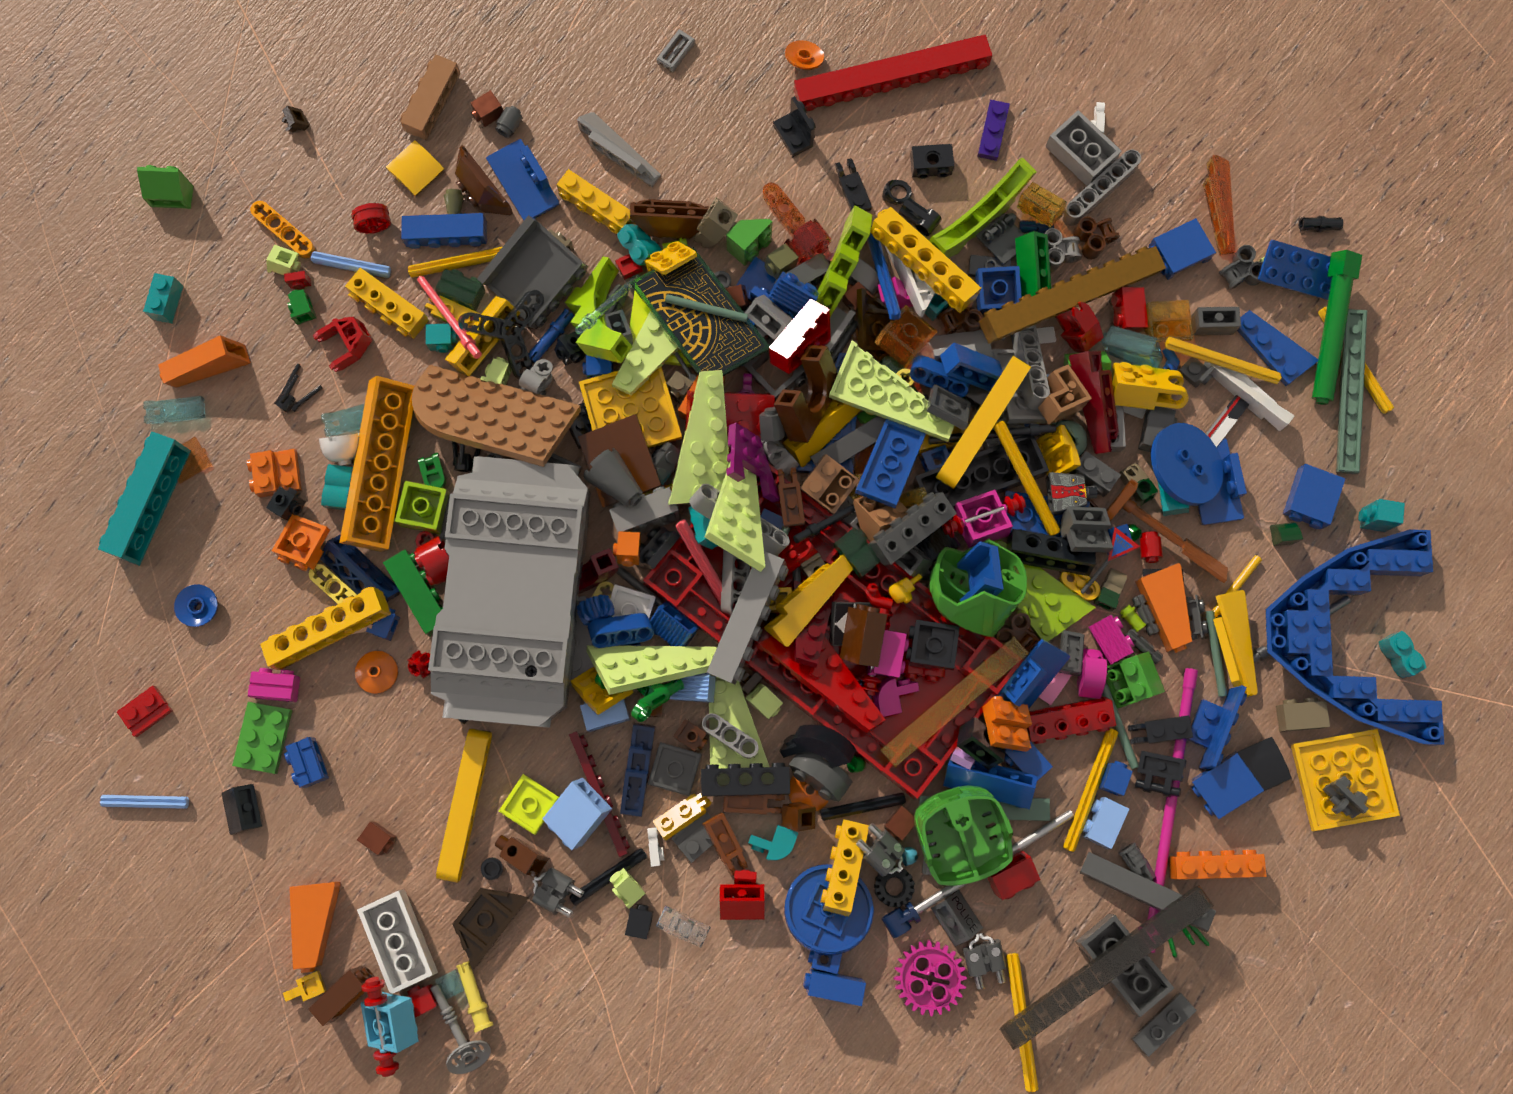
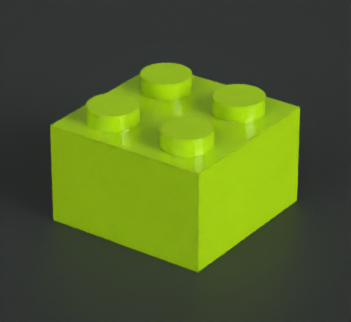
M405 481L395 522L400 527L441 535L450 492L444 488Z

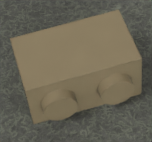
M1317 697L1306 698L1304 703H1297L1296 699L1283 700L1282 705L1276 706L1279 732L1330 727L1327 702L1318 701Z

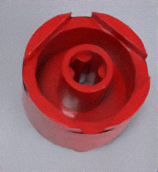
M437 536L417 547L414 552V558L419 567H425V576L431 586L439 585L446 581L449 555L445 550V543L443 540L441 541L440 536Z

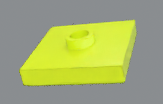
M522 774L499 812L536 835L544 824L543 817L558 800L559 796L525 774Z

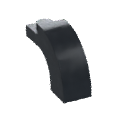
M821 725L799 726L795 735H790L784 740L780 753L785 758L802 752H812L822 756L834 768L850 763L856 748L846 737L831 728Z

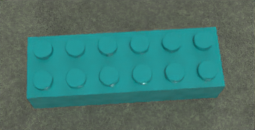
M151 431L150 436L144 442V449L141 455L136 459L134 471L127 479L123 495L117 501L118 506L114 514L109 518L108 528L100 538L98 550L140 566L190 456V449L175 439Z

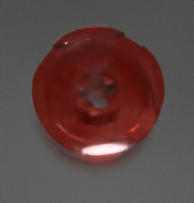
M814 219L813 222L811 220L806 222L792 233L794 238L791 241L789 238L785 241L787 246L799 257L798 264H802L817 253L824 254L829 249L828 245L831 243V237L817 219Z

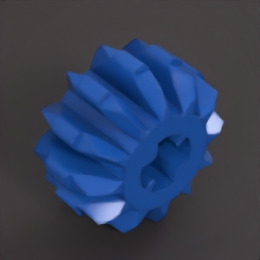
M600 594L587 598L577 606L578 616L583 625L586 626L593 620L609 618L615 614L613 602L608 595Z

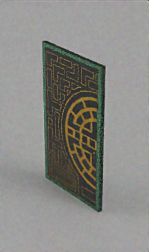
M697 251L696 258L668 274L663 275L653 269L630 282L631 286L698 375L701 371L722 370L723 376L769 350L770 346L749 319L746 323L665 302L666 295L669 294L744 313Z

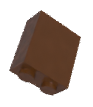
M857 604V608L848 607L840 658L859 665L879 667L887 614L879 613L880 608Z

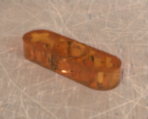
M767 183L763 187V199L791 233H801L805 228L804 216L778 184ZM768 191H775V197L772 194L768 196ZM781 204H787L790 209L783 213L779 211L778 207ZM791 215H792V218L794 219V221H796V222L800 221L799 226H797V225H793V226H792L793 220H792L791 217H790Z

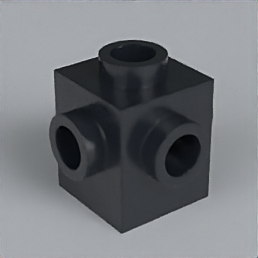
M578 331L570 334L565 333L557 339L558 342L554 351L565 366L571 363L576 364L586 356L576 343L581 335Z
M279 486L266 508L288 521L292 514L298 515L302 511L306 501L299 497L301 493L289 487L287 490Z

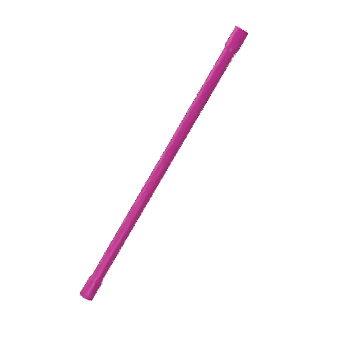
M1185 668L1179 717L1189 715L1190 718L1198 670ZM1187 739L1175 740L1173 757L1184 759ZM1174 781L1173 787L1179 788L1180 782ZM1176 796L1166 797L1154 873L1156 877L1153 882L1162 886L1165 884L1178 799ZM1149 906L1142 949L1155 953L1160 911Z

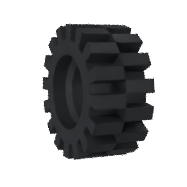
M902 869L900 873L898 871H895L893 874L888 873L884 877L878 873L874 884L875 894L885 905L901 907L912 899V895L915 892V883L911 874L905 869ZM891 878H898L903 884V889L898 895H890L886 890V883Z

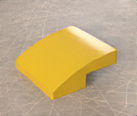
M415 140L385 167L414 196L418 195L444 170L441 164Z
M1064 425L1056 427V433H1047L1036 440L1049 469L1047 475L1050 472L1067 474L1081 466L1076 446Z
M592 667L570 682L580 697L597 715L633 693V690L609 695L606 689L600 688L595 683V677L598 673L595 667Z

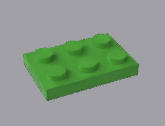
M248 702L232 766L277 774L293 710Z

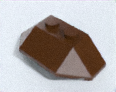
M464 145L459 148L455 175L458 179L456 184L462 193L465 191L468 193L469 197L467 198L474 208L478 206L481 212L512 215L513 211L510 204Z
M648 199L637 203H630V219L650 237L690 239L700 232L697 230V227L709 206L704 207L691 201Z

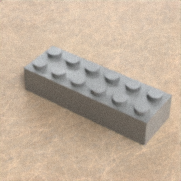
M764 551L765 568L761 572L753 567L751 568L707 670V673L734 685L737 681L741 682L744 676L745 661L749 662L754 650L751 647L754 640L758 642L763 629L760 626L763 620H768L771 613L769 605L772 600L776 601L780 592L778 584L780 580H785L789 570L784 559Z

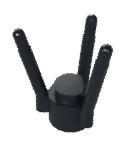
M296 364L281 394L274 402L275 405L287 413L291 409L295 412L300 405L322 389V386L319 385L298 402L294 403L296 398L289 393L299 377L297 372L300 364Z
M452 441L454 470L471 472L474 457L479 456L481 449L476 448L471 459V455L465 453L464 444H460V453H458L457 442Z

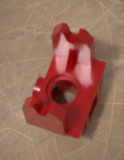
M1078 302L1080 311L1077 307H1072V310L1055 316V318L1064 330L1060 336L1075 352H1087L1104 336L1099 320L1090 306L1084 302Z
M355 317L334 318L332 322L316 331L313 335L314 339L318 340L319 343L328 340L337 333L343 339L349 352L340 356L329 365L330 369L334 370V372L341 371L360 360L372 342V338L364 323Z

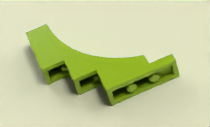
M857 206L853 207L845 221L837 249L818 289V299L816 302L830 309V317L847 290L848 279L858 264L860 250L870 235L872 214Z

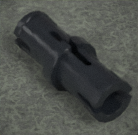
M1301 217L1298 226L1300 230H1316L1317 232H1323L1324 230L1341 231L1344 222L1342 217Z

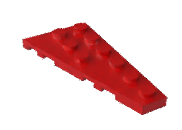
M770 636L756 646L762 652L764 650L772 656V660L777 664L781 663L790 670L792 676L817 695L819 693L827 699V703L833 708L836 706L845 713L847 719L865 733L875 729L886 720L825 636L816 668L795 662L794 641L786 647L773 636Z

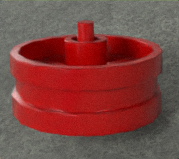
M367 203L352 210L351 216L354 221V229L359 233L374 234L386 230L391 225L389 210L384 204Z

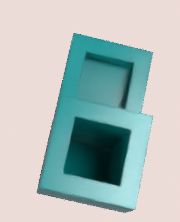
M777 825L772 842L751 835L748 843L752 844L751 849L764 853L765 849L769 850L766 859L779 860L786 857L792 851L799 832Z

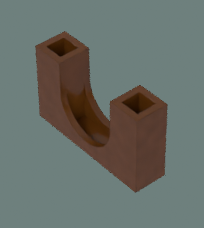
M809 345L800 359L808 378V396L806 401L802 391L783 389L774 403L789 441L808 443L832 401L829 398V394L838 373L828 346Z

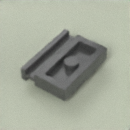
M707 812L671 838L691 863L713 845L702 824L711 818Z

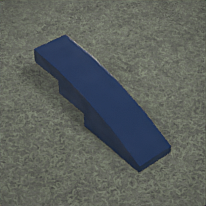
M639 723L633 724L620 814L642 817L656 726Z

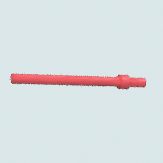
M420 276L417 279L418 283L461 339L460 342L463 347L469 350L475 359L480 358L482 353L476 347L475 340L471 335H467L465 331L460 329L458 321L426 278Z

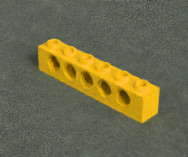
M889 207L873 220L870 230L873 237L884 244L889 252L895 254L906 267L914 271L919 279L925 281L936 294L944 298L950 307L961 313L977 299L981 287L892 207Z
M375 587L365 588L360 594L354 597H347L342 603L324 609V612L307 617L304 622L298 625L288 627L285 632L268 637L267 641L260 644L267 666L281 670L391 615L383 591Z

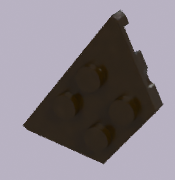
M864 288L857 289L858 347L864 352L870 353L873 359L879 362L885 356L896 352L895 320L890 319L887 307L880 299L866 293L867 290Z
M480 888L452 925L460 938L462 948L465 950L470 961L469 964L473 969L477 967L529 898L527 896Z

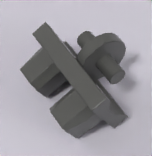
M1343 776L1323 788V791L1334 804L1332 811L1335 814L1342 811L1351 818L1356 817L1360 813H1366L1368 807L1365 804L1368 797L1359 791L1352 793L1349 790L1352 785L1351 781Z

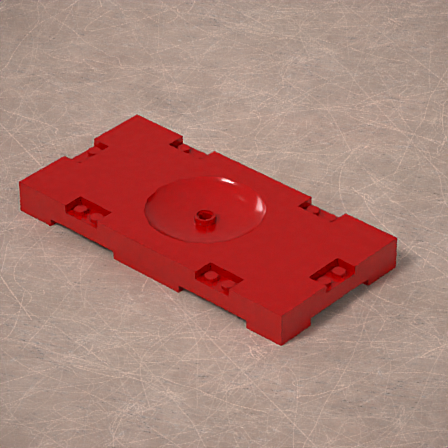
M769 464L778 490V470ZM756 475L760 516L764 508L782 516L780 500L773 503L763 497L760 477ZM784 478L785 484L791 483L786 478ZM801 491L805 526H801L803 530L812 523L817 524L832 516L830 512ZM841 521L820 531V534L814 538L809 537L825 564L831 565L841 555H844L853 567L850 574L835 590L833 602H869L865 595V589L870 583L878 585V590L882 597L891 598L889 594V587L904 578L909 580L914 578L896 562L891 565H883L870 547V541ZM691 523L690 528L693 531L694 535H696L694 526ZM680 537L656 567L643 579V582L657 596L670 603L719 643L730 617L722 613L721 605L703 576L704 573L701 572L682 537ZM701 545L722 582L724 549L719 546L710 549ZM735 560V567H736V568L738 567V562H737V560ZM792 572L786 576L784 581L780 580L779 588H792ZM801 572V582L803 583L806 578ZM736 581L733 584L735 590L737 588ZM919 581L913 584L915 590L911 592L913 599L909 603H896L893 600L891 610L888 609L889 614L893 616L888 617L887 622L891 626L885 628V630L907 634L906 639L909 640L908 647H912L913 639H909L910 626H915L916 620L958 626L940 614L930 590ZM827 626L825 637L828 641H830L829 626ZM764 627L761 628L763 631L758 642L754 640L751 647L754 652L750 661H745L744 665L754 673L757 672L763 677L765 682L819 725L831 728L846 737L854 745L858 755L915 800L923 793L957 747L959 727L974 717L978 719L983 713L982 706L1001 691L1023 662V659L994 637L977 634L960 627L954 670L945 669L944 678H939V682L926 681L924 676L910 679V681L918 682L919 691L899 695L902 713L885 716L886 720L884 723L868 733H865L847 719L845 713L836 706L833 708L828 704V700L819 693L817 695L792 676L790 670L785 666L773 661V657L764 650L762 652L756 647L758 643L772 636ZM832 646L840 656L842 646ZM842 659L858 682L861 677L869 676L866 673V665H859ZM900 674V678H895L896 684H898L897 680L905 679V674ZM880 675L874 676L879 678L881 681L887 678L886 676Z

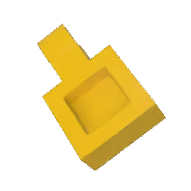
M320 971L297 979L298 987L284 992L283 996L285 1001L301 996L304 1002L325 993L326 988Z

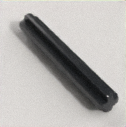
M897 793L820 810L821 819L826 821L903 805L906 803L904 793Z
M639 848L581 887L580 889L584 891L581 898L571 894L569 896L570 901L574 906L578 905L611 883L610 878L614 873L622 868L626 871L630 870L645 860L647 854L642 848Z

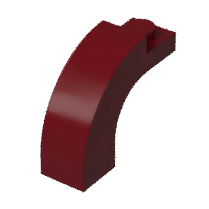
M610 548L591 555L590 560L583 565L579 594L605 582L618 571L619 567Z

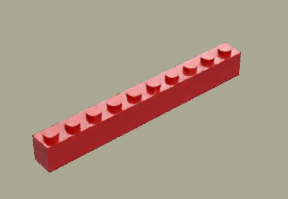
M986 34L794 80L793 91L798 102L801 101L804 104L806 111H812L817 107H829L837 102H849L854 98L869 97L878 92L886 93L899 87L907 88L915 83H927L936 78L944 79L952 74H964L973 69L981 70L990 65L992 52Z

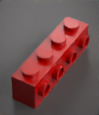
M1101 697L1100 699L1085 700L1029 711L1032 725L1027 728L1030 741L1034 744L1047 742L1046 739L1051 738L1063 740L1068 738L1067 735L1072 734L1083 736L1093 730L1098 732L1108 731L1110 727L1116 726L1113 702L1107 697Z

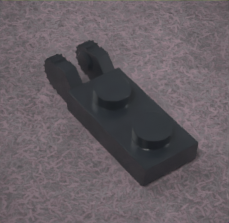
M852 158L847 159V167L850 174L846 176L844 175L841 163H835L839 183L850 211H852L854 206L864 211L872 210V205L860 175L856 172Z
M1189 715L1147 721L1142 724L1128 726V731L1136 732L1146 729L1147 737L1130 739L1131 745L1154 744L1193 738Z

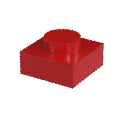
M630 254L615 260V264L624 280L643 272L642 266L636 264Z
M305 271L284 274L285 282L291 289L302 290L305 287L311 286V278Z
M735 870L734 884H756L757 872Z

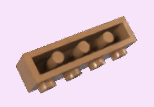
M436 54L432 61L428 62L427 71L424 77L420 78L418 88L415 94H412L410 97L409 106L400 118V123L405 132L427 140L460 75L456 62Z

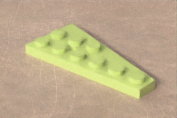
M652 307L612 386L632 396L655 370L663 366L665 361L683 346L654 307Z
M722 370L699 372L692 409L689 414V421L668 505L690 503V498L702 484L712 485L719 491L721 489L730 463L727 461L729 448Z
M587 645L586 652L607 692L611 695L707 673L717 647L612 646L596 648L593 645Z

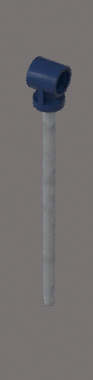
M1066 811L1013 844V855L1074 817L1072 811ZM967 884L946 886L916 906L908 902L905 904L906 909L904 911L900 907L896 908L881 919L892 938H897L912 928L910 922L913 920L916 924L921 922L920 913Z

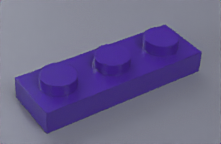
M990 99L977 157L997 161L1010 103Z

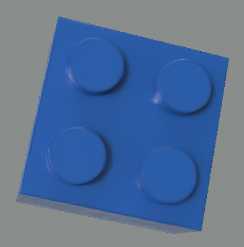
M1019 266L977 269L975 282L981 287L976 301L977 310L982 315L993 308L1000 310L1002 305L1013 301L1014 304L1019 302L1018 299L1022 297Z

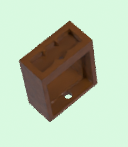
M362 966L350 969L308 1010L322 1026L336 1021L365 993L362 991L361 986L366 983L367 979L374 977L373 973L367 967L363 968Z

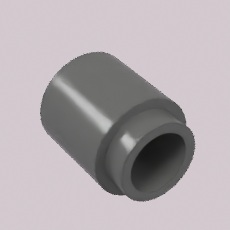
M514 106L505 107L496 122L495 130L500 135L509 138L510 135L515 133L523 119L521 111Z

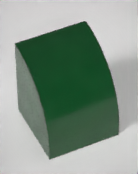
M1296 523L1270 525L1273 546L1292 545L1303 540L1302 532Z

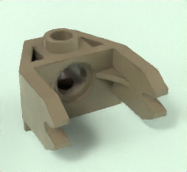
M715 197L697 227V230L700 232L694 236V241L701 242V246L705 248L714 246L736 225L734 221L738 214ZM719 218L724 220V224L719 221Z

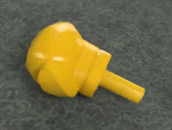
M918 574L911 580L904 578L889 587L891 598L896 603H909L913 599L911 592L915 590L913 584L919 581L922 576Z

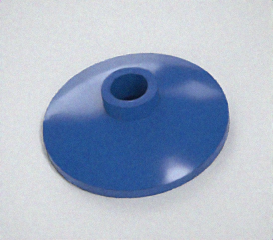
M200 584L190 585L181 590L174 603V611L179 621L191 627L203 626L210 622L218 608V600L215 593L210 588ZM201 603V609L196 610L197 604Z

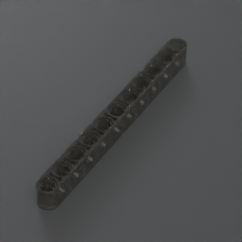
M1200 885L1190 889L1003 1024L999 1029L1013 1050L1021 1047L1201 917L1214 906Z

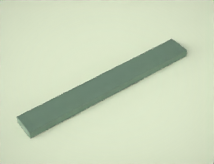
M1349 309L1341 359L1336 473H1360L1367 310Z

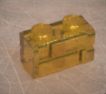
M1032 182L1021 193L1017 208L1022 213L1037 219L1039 223L1052 227L1064 214L1067 201Z

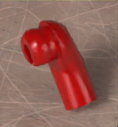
M868 584L865 589V595L870 604L891 610L893 599L882 597L877 584Z

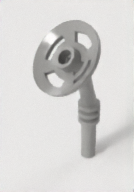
M435 984L430 990L441 1009L440 1014L444 1015L442 1017L443 1020L446 1019L445 1024L449 1025L459 1045L447 1058V1069L453 1074L471 1072L487 1061L491 1048L485 1041L467 1042L456 1020L458 1016L454 1015L453 1007L449 1006L439 985ZM452 1059H454L457 1065L452 1064Z

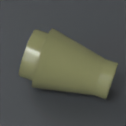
M446 190L444 200L447 214L461 213L464 199L461 190Z

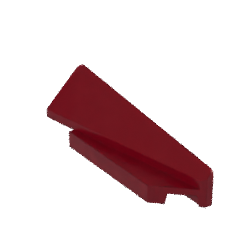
M1101 350L1072 354L1069 356L1071 368L1092 398L1084 406L1083 412L1094 453L1111 452V441L1116 439L1119 434L1111 370L1102 371Z

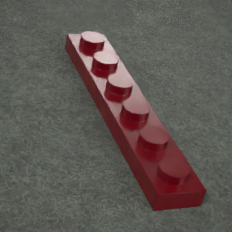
M577 731L569 734L589 785L611 808L614 807L610 796H605L602 788L605 787L602 776L596 775L594 767L597 766L592 754L588 755L585 747L589 745L584 734L580 735ZM610 811L605 817L604 822L619 857L629 854L628 849L631 846L626 835L622 837L619 828L622 825L618 815L613 816L612 811Z

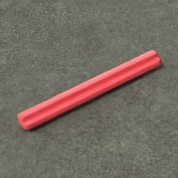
M681 520L676 524V529L699 569L704 573L703 576L721 605L722 582L701 545L695 539L686 520Z

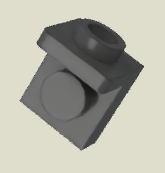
M1191 357L1178 371L1181 372L1183 378L1197 388L1201 383L1205 385L1213 377L1210 373L1215 368L1211 366L1208 369L1198 359Z

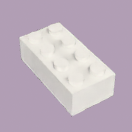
M405 890L396 891L357 909L390 995L438 973Z

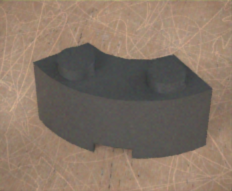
M812 752L798 753L789 763L797 780L811 785L823 799L828 801L834 800L839 802L853 783L841 767L832 768L822 756Z

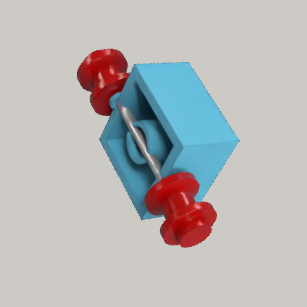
M371 977L361 986L362 991L368 994V997L361 1002L367 1044L369 1047L379 1049L373 1054L374 1059L378 1060L380 1064L376 1067V1073L382 1075V1077H389L394 1075L395 1071L399 1069V1062L394 1061L393 1057L400 1051L419 1042L413 1011L414 1005L410 997L390 995V993L382 992L381 989L385 986V981L379 979V977Z

